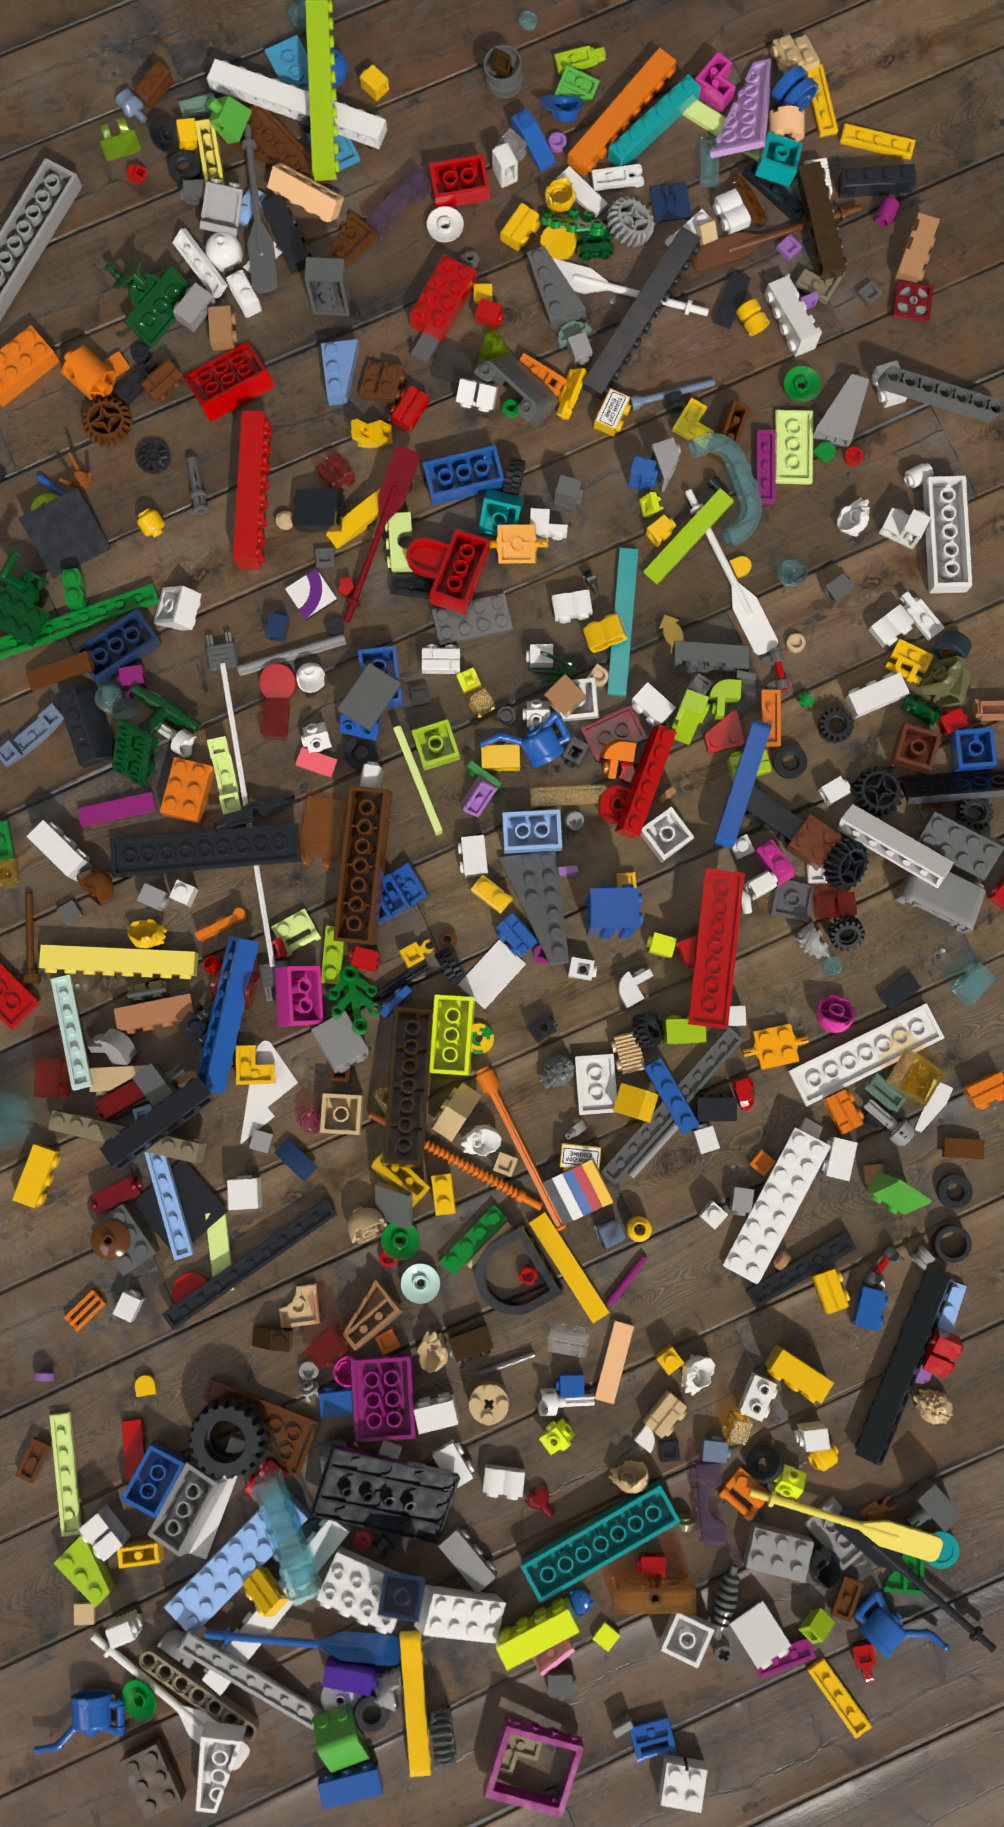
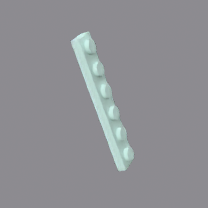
M69 974L51 979L72 1090L91 1087L93 1083L72 977Z

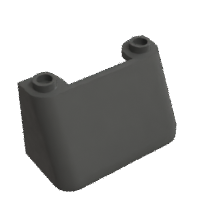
M504 354L484 361L474 371L486 383H500L504 385L507 381L524 397L518 406L519 414L536 429L539 428L557 406V396L511 354Z

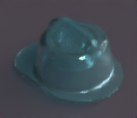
M104 685L96 691L95 703L97 707L116 719L130 720L137 715L139 710L136 698L131 695L132 701L129 702L126 698L127 691L119 685Z

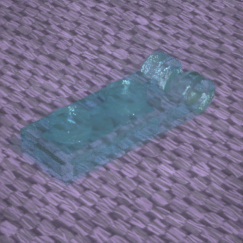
M700 137V187H718L719 157L711 158V149H706V147H715L717 137H713V139Z

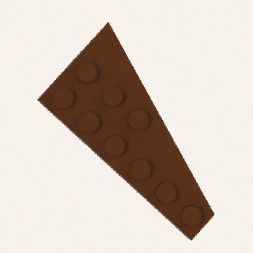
M256 105L251 106L249 109L252 112L247 124L251 126L252 139L256 141L257 145L256 149L253 150L254 158L272 168L274 165L283 163L314 180L312 156L269 110ZM244 131L240 141L230 145L246 153V150L242 148V141L245 140ZM218 134L219 139H221V140H223L224 142H226V141L221 137V135ZM331 180L316 182L323 186H326L328 183L331 182Z

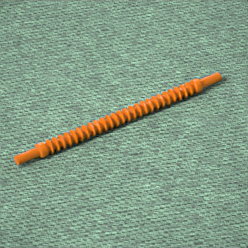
M372 1111L369 1118L385 1126V1117ZM430 1139L425 1140L424 1150L428 1149V1153L431 1151L433 1155L437 1154V1157H442L443 1161L446 1159L447 1163L452 1162V1166L457 1165L458 1169L466 1170L467 1174H472V1177L475 1175L477 1179L481 1178L482 1182L486 1181L487 1185L490 1183L491 1187L496 1186V1190L501 1189L502 1193L510 1194L511 1198H516V1201L520 1203L523 1201L540 1211L543 1204L526 1195L525 1191H519L518 1187L513 1188L512 1184L509 1186L508 1182L504 1183L503 1179L498 1180L497 1176L489 1175L488 1171H483V1168L481 1170L478 1169L479 1166L474 1167L473 1163L469 1164L468 1160L465 1162L464 1158H459V1155L454 1156V1153H449V1150L445 1151L444 1147H439V1144L436 1146L434 1145L435 1142L430 1143Z

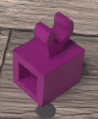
M142 665L119 668V674L117 675L118 685L127 691L126 698L131 702V690L135 684L138 683L143 688L148 687L145 669Z

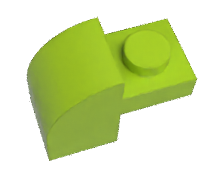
M726 679L718 682L713 687L708 701H715V703H712L711 713L715 714L714 720L723 719L725 702H739L741 699L742 680Z

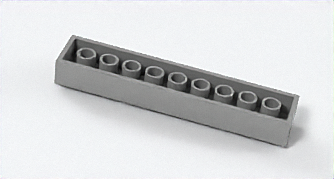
M47 158L42 162L0 231V321L83 187L77 174Z

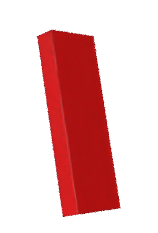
M142 1418L121 1421L126 1482L131 1481L145 1455Z

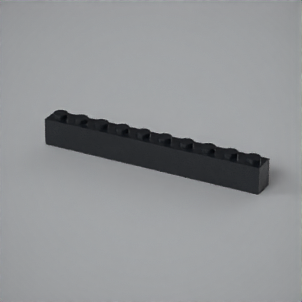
M683 226L680 228L583 381V390L600 400L603 399L604 395L607 396L609 389H612L611 384L613 381H617L621 376L623 365H628L630 362L632 351L634 349L637 350L642 342L641 337L644 333L647 334L652 326L651 321L659 316L663 302L667 303L672 294L670 291L680 283L683 271L686 272L692 263L690 261L691 258L699 253L702 247L700 245V236Z
M930 1268L922 1276V1286L914 1296L915 1304L908 1311L907 1324L900 1331L899 1337L901 1339L892 1351L893 1359L891 1364L889 1363L885 1369L886 1376L884 1381L878 1386L877 1393L879 1394L877 1399L871 1404L870 1417L865 1420L862 1430H864L862 1437L855 1444V1455L875 1465H883L956 1281L955 1279Z

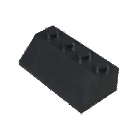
M73 687L56 693L78 764L83 768H87L113 759L115 739L98 687Z

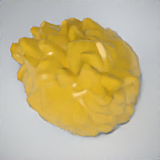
M148 919L132 922L127 931L128 937L135 947L150 950V948L164 943L163 940L166 938L164 933L167 932V929L157 924L154 920Z

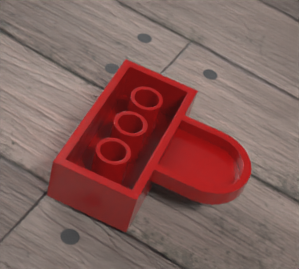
M455 529L450 544L430 538H419L408 546L406 561L409 568L419 575L435 580L430 591V604L466 615L490 555L491 540Z

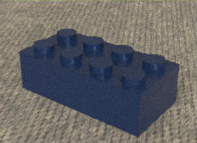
M137 608L74 649V652L79 654L84 651H90L95 670L89 671V674L101 686L118 675L119 668L133 665L162 646V643Z

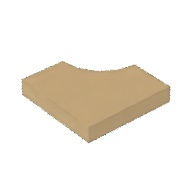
M317 1283L296 1286V1294L293 1300L288 1305L279 1308L281 1328L321 1323Z

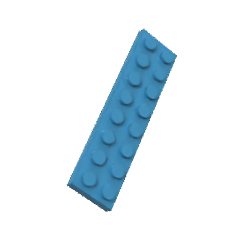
M298 35L265 49V54L279 81L287 85H295L301 90L309 91L308 55ZM306 134L311 143V135ZM340 135L336 136L335 142H338L339 154H336V160H339L340 171L360 162V157L351 139Z

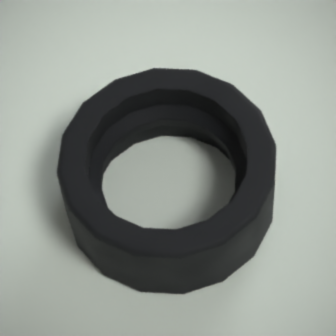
M947 1224L939 1227L934 1232L931 1245L937 1257L946 1262L957 1263L968 1257L971 1252L972 1242L966 1230L960 1226ZM947 1232H955L962 1238V1249L956 1255H947L941 1249L940 1240Z

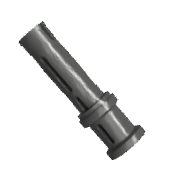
M188 457L186 462L192 488L190 498L193 500L194 505L192 510L196 515L206 514L210 509L206 503L207 493L202 486L198 458Z

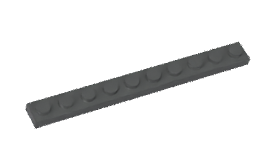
M730 1027L677 1085L687 1104L744 1041ZM663 1102L653 1112L651 1122H644L600 1171L614 1185L619 1182L673 1121Z

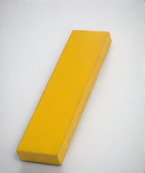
M820 64L819 67L807 70L808 78H813L819 85L818 92L811 101L819 137L837 134L838 128L823 65Z
M845 123L840 144L911 160L916 140Z
M823 1656L807 1667L810 1675L856 1739L872 1727Z

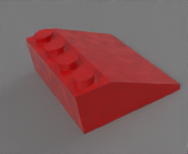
M248 341L183 375L209 422L219 419L224 414L235 410L237 407L252 401L254 398L267 393L275 387L266 367Z

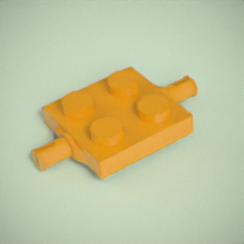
M536 524L498 525V536L496 540H491V548L497 549L498 563H537V549L548 548L549 544L541 543H549L548 539H537Z
M791 1023L752 1031L754 1045L752 1048L743 1049L744 1057L756 1055L759 1060L760 1069L763 1070L799 1062L798 1045L808 1044L809 1041L805 1040L808 1039L807 1035L796 1038L793 1034Z

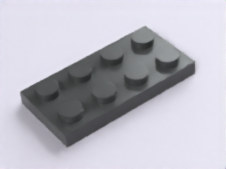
M505 593L471 600L466 615L442 607L432 609L440 647L513 631Z

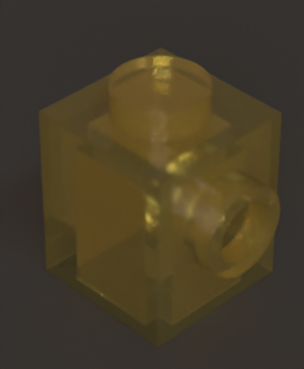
M486 688L469 697L468 707L473 714L476 713L478 718L494 710L495 703Z
M729 1410L722 1433L730 1444L746 1445L753 1422L749 1416Z

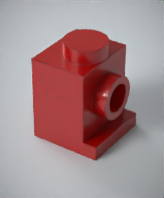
M640 1552V1558H636V1571H641V1574L647 1577H655L657 1574H660L661 1578H665L664 1552Z

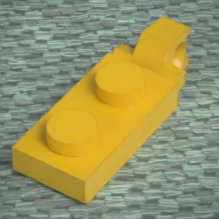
M584 368L569 370L566 378L568 381L563 386L558 398L559 408L556 413L563 420H568L572 414V409L578 399L587 374Z

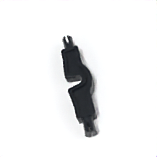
M294 795L285 799L281 796L266 802L260 800L252 801L246 804L242 810L224 816V819L213 822V825L217 830L226 826L230 829L250 824L254 821L252 810H257L261 818L265 819L275 813L284 811L286 806L297 803Z

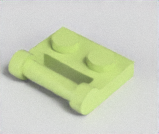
M305 908L271 927L277 938L282 937L288 954L287 957L313 940L321 939ZM310 929L311 933L288 946L286 941Z

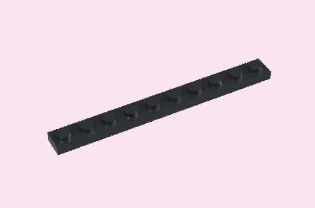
M325 1198L164 1311L162 1316L172 1330L176 1329L337 1215L336 1211L327 1198Z

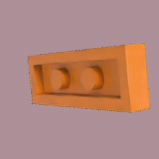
M761 690V721L772 724L766 747L781 746V690Z

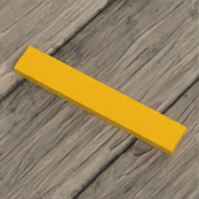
M544 1212L530 1221V1226L592 1323L609 1313L608 1309L547 1214Z

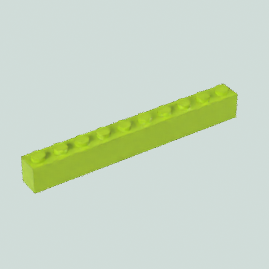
M305 0L312 172L315 181L337 180V172H340L339 160H336V154H339L338 142H335V137L338 136V125L334 123V119H337L338 115L337 106H334V101H337L336 88L333 89V83H336L335 71H332V65H335V54L331 51V48L335 47L334 35H331V30H334L333 17L330 18V12H333L332 0Z

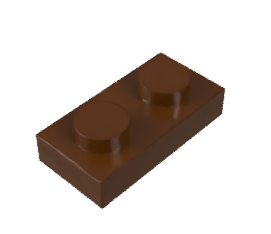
M33 1437L15 1476L32 1484L35 1483L52 1445L37 1437Z
M843 1574L830 1614L850 1623L864 1583Z

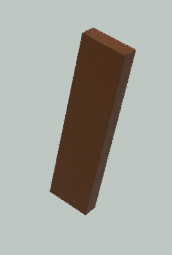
M84 651L26 672L31 691H36L95 670L90 651Z

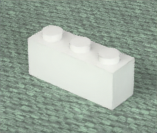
M892 672L883 676V680L879 682L873 680L868 682L865 688L859 689L857 687L850 690L845 701L853 718L856 719L905 698L910 692L901 673L894 675Z

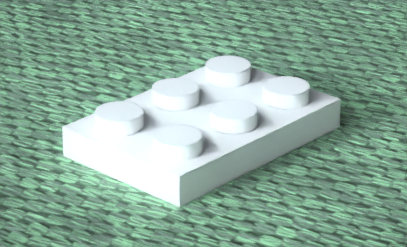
M614 1054L576 1056L575 1068L579 1115L613 1113L617 1098Z

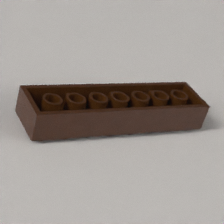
M349 787L333 941L377 945L393 792L388 789Z

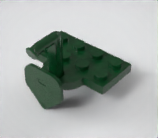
M141 259L132 261L122 273L117 270L113 262H108L104 269L116 279L113 283V288L120 289L123 287L128 289L129 300L133 305V309L122 320L123 323L148 348L152 349L176 320L173 313L174 306L184 298L187 289L191 285L172 265H169L158 278L148 273L139 274L143 262Z
M12 549V553L0 571V581L7 584L5 588L0 586V629L33 647L51 615L37 606L39 592L44 584H49V582L16 564L18 558L22 556L18 551ZM14 566L24 571L22 578H17L10 574Z

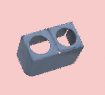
M611 1219L594 1225L600 1244L605 1249L626 1240L619 1220Z

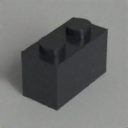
M700 1094L701 1098H696L697 1121H737V1098H732V1094H720V1098H712V1094Z

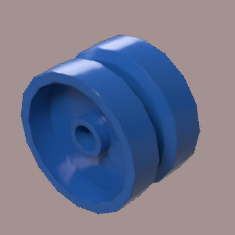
M798 65L780 79L773 89L771 97L777 105L799 107L801 112L813 100L818 92L819 85L813 78H808V72L803 66Z

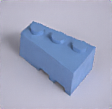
M358 339L321 343L329 406L348 404L353 374L360 350Z

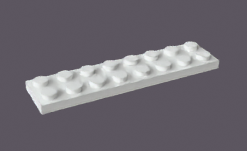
M926 1003L789 1070L788 1073L804 1105L808 1106L944 1039V1036Z
M797 1127L794 1128L751 1213H749L723 1263L724 1267L755 1284H759L831 1145Z

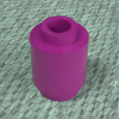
M894 197L883 198L875 216L876 223L881 227H888L895 218L899 203Z

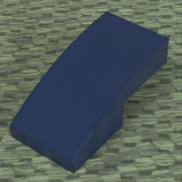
M287 1139L275 1152L304 1182L318 1168L290 1139Z

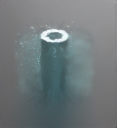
M0 1090V1096L3 1099L0 1103V1147L2 1146L1 1150L3 1148L5 1150V1146L7 1149L6 1142L12 1148L13 1141L16 1145L17 1136L19 1137L18 1132L20 1131L22 1133L21 1136L24 1137V1129L25 1132L27 1130V1133L29 1130L25 1126H33L19 1122H22L21 1120L35 1119L26 1118L32 1115L29 1116L27 1109L19 1106L20 1103L17 1102L16 1093L14 1096L9 1094V1097H5L7 1096L6 1091L4 1094V1091L1 1093Z

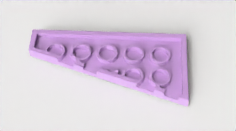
M771 58L753 62L745 78L746 83L738 93L739 98L737 102L733 103L723 124L724 129L721 134H718L716 138L717 143L710 151L711 158L765 147L773 66Z

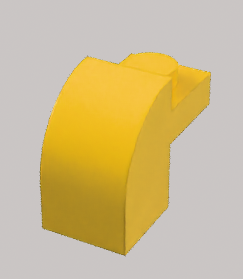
M358 419L351 421L352 439L358 441L359 447L378 448L393 443L392 426L381 420L370 424Z

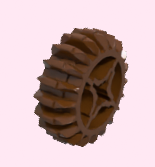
M105 397L104 401L98 398V403L96 404L92 401V407L86 406L88 412L83 413L85 419H82V424L84 425L82 429L86 433V437L91 439L93 444L97 443L99 447L105 444L106 448H109L110 444L116 447V442L118 441L123 444V437L128 439L127 432H132L130 427L133 425L132 415L127 406H124L121 401L117 402L115 398H112L110 401L108 397ZM107 411H113V412H116V413H118V414H115V413L109 414V413H107ZM106 417H107V419H108V421H109V423H108L109 428H108L107 425H106V422H107ZM96 431H106L108 434H101Z

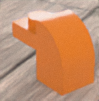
M616 739L608 742L603 747L600 756L607 759L603 763L604 776L616 779L618 761H634L635 742Z

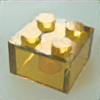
M904 1050L885 1083L910 1101L926 1107L945 1073L920 1054Z

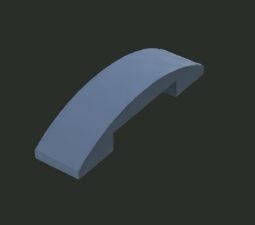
M50 704L38 715L39 718L14 740H8L0 747V760L6 767L16 763L33 751L63 722V715L54 704Z

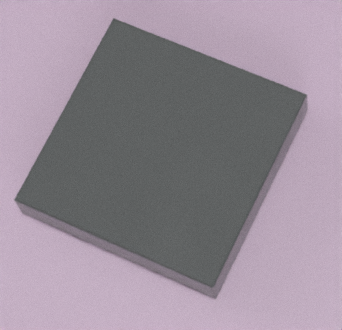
M788 880L779 887L776 886L770 915L808 923L816 885Z
M382 1182L376 1183L375 1209L383 1215L385 1221L409 1229L412 1226V1192Z

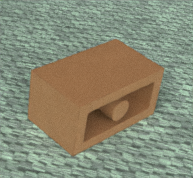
M230 306L208 307L210 344L213 351L235 348V342H238L237 331L234 330V324H237L236 313L232 312Z

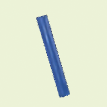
M40 474L37 477L39 482L56 495L61 496L66 493L44 475Z

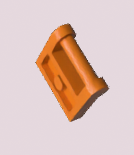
M739 1466L717 1495L722 1499L725 1498L744 1515L743 1518L750 1522L765 1502L764 1500L749 1496L751 1488L769 1494L770 1492ZM732 1487L752 1504L749 1509L729 1492Z

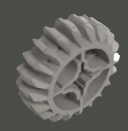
M621 197L613 202L607 213L606 221L608 222L607 227L611 228L610 234H614L615 239L618 238L620 240V244L625 242L627 247L632 245L634 248L637 245H643L649 240L654 231L655 223L653 222L654 217L650 215L651 210H647L646 205H642L641 201H636L634 197Z

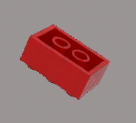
M483 154L429 164V176L436 209L444 206L454 207L490 200V187Z

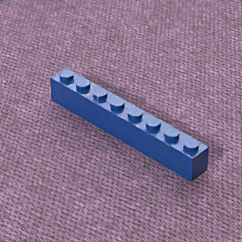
M229 936L197 1073V1076H199L210 1092L224 1094L228 1084V1074L232 1066V1057L236 1048L238 1031L241 1027L240 1022L245 1009V1000L249 991L250 978L254 970L253 965L258 953L259 943L234 936Z

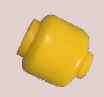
M148 508L138 515L137 525L145 536L153 535L155 538L163 533L162 528L165 526V521L157 510Z
M634 1216L628 1220L626 1232L633 1241L643 1242L650 1237L652 1226L645 1217Z
M830 1443V1449L809 1452L808 1460L814 1469L826 1471L838 1462L837 1454L839 1452L837 1447Z

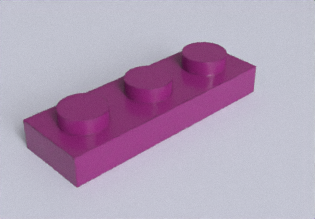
M806 1637L789 1642L791 1646L788 1648L789 1652L781 1658L778 1655L772 1659L773 1663L764 1670L761 1667L757 1669L755 1666L759 1679L816 1658L811 1642Z

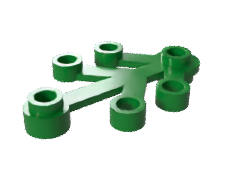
M570 208L568 210L569 218L556 216L553 210H544L541 215V224L550 225L551 229L566 228V231L569 233L589 231V234L592 236H602L606 230V225L600 220H595V212L592 211L584 212V221L580 218L579 209Z
M349 965L342 968L340 972L341 980L334 988L329 990L327 997L330 1001H337L340 991L347 985L348 993L338 1005L332 1008L331 1016L335 1019L341 1018L343 1010L351 1002L354 1017L352 1030L357 1035H363L366 1033L369 1024L366 1019L362 1018L359 1002L366 1006L368 1012L373 1016L379 1014L381 1007L380 1004L368 999L376 996L377 988L361 979L357 968ZM356 985L365 990L366 996L356 990ZM334 1010H338L340 1014H336ZM356 1026L362 1027V1030H359Z

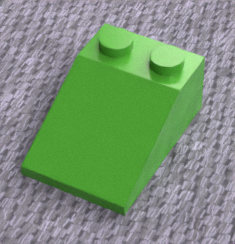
M877 1171L866 1189V1192L871 1194L870 1199L878 1204L881 1202L887 1205L886 1209L894 1214L897 1212L907 1214L930 1204L932 1201L902 1180Z

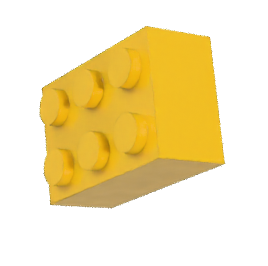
M777 1344L764 1363L768 1368L767 1372L779 1381L783 1378L784 1383L796 1392L801 1390V1394L812 1403L818 1401L822 1404L834 1384L828 1377Z

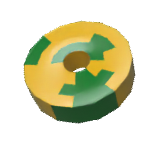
M481 1023L473 1024L472 1053L484 1054L493 1046L494 1034L487 1025ZM477 1035H481L483 1038L479 1043L475 1041Z

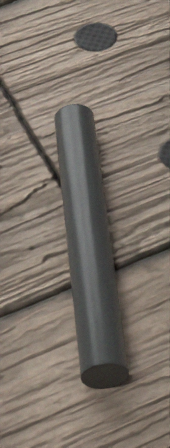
M531 1350L478 1369V1374L480 1377L536 1358L535 1353Z

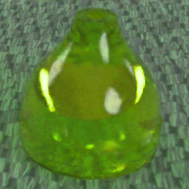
M490 331L484 337L480 347V356L484 360H490L504 354H511L505 340L498 333Z

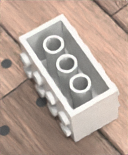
M339 1546L317 1600L325 1608L330 1609L333 1607L338 1609V1613L345 1617L350 1615L356 1617V1621L360 1624L368 1626L369 1623L375 1626V1630L380 1633H392L397 1619L380 1617L377 1613L384 1571L399 1572Z

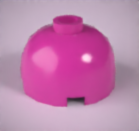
M832 994L828 998H821L818 1002L816 1019L824 1030L831 1033H842L852 1025L856 1016V1008L850 1005L851 1001L847 998Z

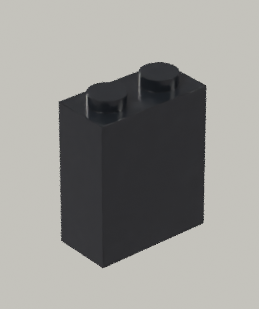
M339 489L296 490L294 515L292 516L293 527L299 532H341L345 495Z

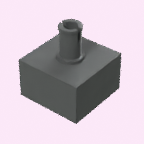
M178 1062L165 1073L160 1064L151 1063L132 1078L154 1107L157 1103L168 1099L173 1091L178 1090L173 1081L182 1074H185L186 1070Z
M924 1476L908 1491L920 1505V1509L907 1519L913 1528H919L929 1518L946 1532L963 1516L927 1476Z

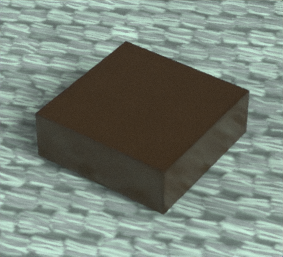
M495 50L493 52L491 70L507 77L510 73L512 57L499 50Z

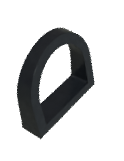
M524 1221L490 1242L482 1252L476 1266L475 1279L480 1295L488 1305L505 1314L521 1315L529 1313L560 1296L564 1290L563 1285ZM516 1239H520L549 1287L528 1300L510 1302L501 1299L491 1290L486 1279V1266L488 1260L496 1251Z

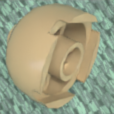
M358 1207L353 1211L347 1222L348 1235L352 1243L356 1240L360 1244L378 1236L375 1232L380 1229L383 1232L387 1223L378 1210L370 1207Z

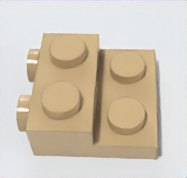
M787 35L773 40L770 48L771 55L776 59L778 68L784 75L798 65L803 66L806 71L820 66V59L806 35L795 39Z

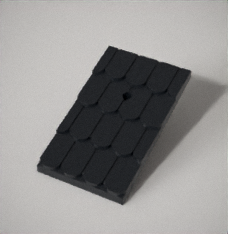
M332 1444L313 1502L311 1514L313 1517L438 1544L460 1481V1476L452 1470L430 1467L423 1463L394 1459L387 1455L364 1452L362 1449Z

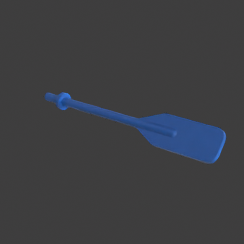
M226 1627V1632L205 1630L204 1639L225 1640L224 1645H228L229 1641L317 1648L340 1662L383 1666L397 1665L401 1653L400 1639L397 1636L343 1631L321 1640L236 1633L230 1632V1627Z

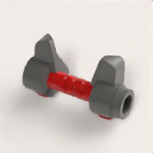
M781 648L771 649L770 656L763 657L762 659L763 665L775 666L777 679L766 685L767 690L784 691L792 685L791 680L784 676L782 664H784L787 656L781 651Z
M887 1246L883 1251V1258L874 1270H870L867 1273L864 1282L872 1288L877 1284L884 1288L883 1270L889 1263H899L904 1261V1258L892 1247Z

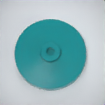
M942 1530L931 1532L941 1537L943 1546L938 1559L927 1562L939 1569L952 1566L959 1556V1545L956 1539L950 1533Z

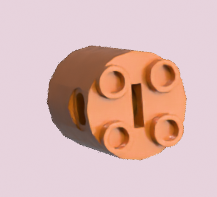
M82 345L74 352L69 351L66 353L61 374L89 400L97 401L98 398L106 397L112 392L116 380L115 372L86 345Z

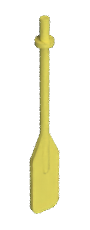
M753 1488L750 1490L749 1496L767 1501L769 1507L777 1504L858 1529L878 1546L932 1562L937 1560L943 1546L942 1539L938 1535L890 1520L860 1522L776 1496V1491L771 1490L770 1494Z

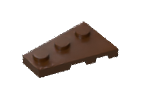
M350 211L348 221L345 226L343 225L341 235L338 241H335L327 258L339 257L344 259L347 268L378 236L377 232Z

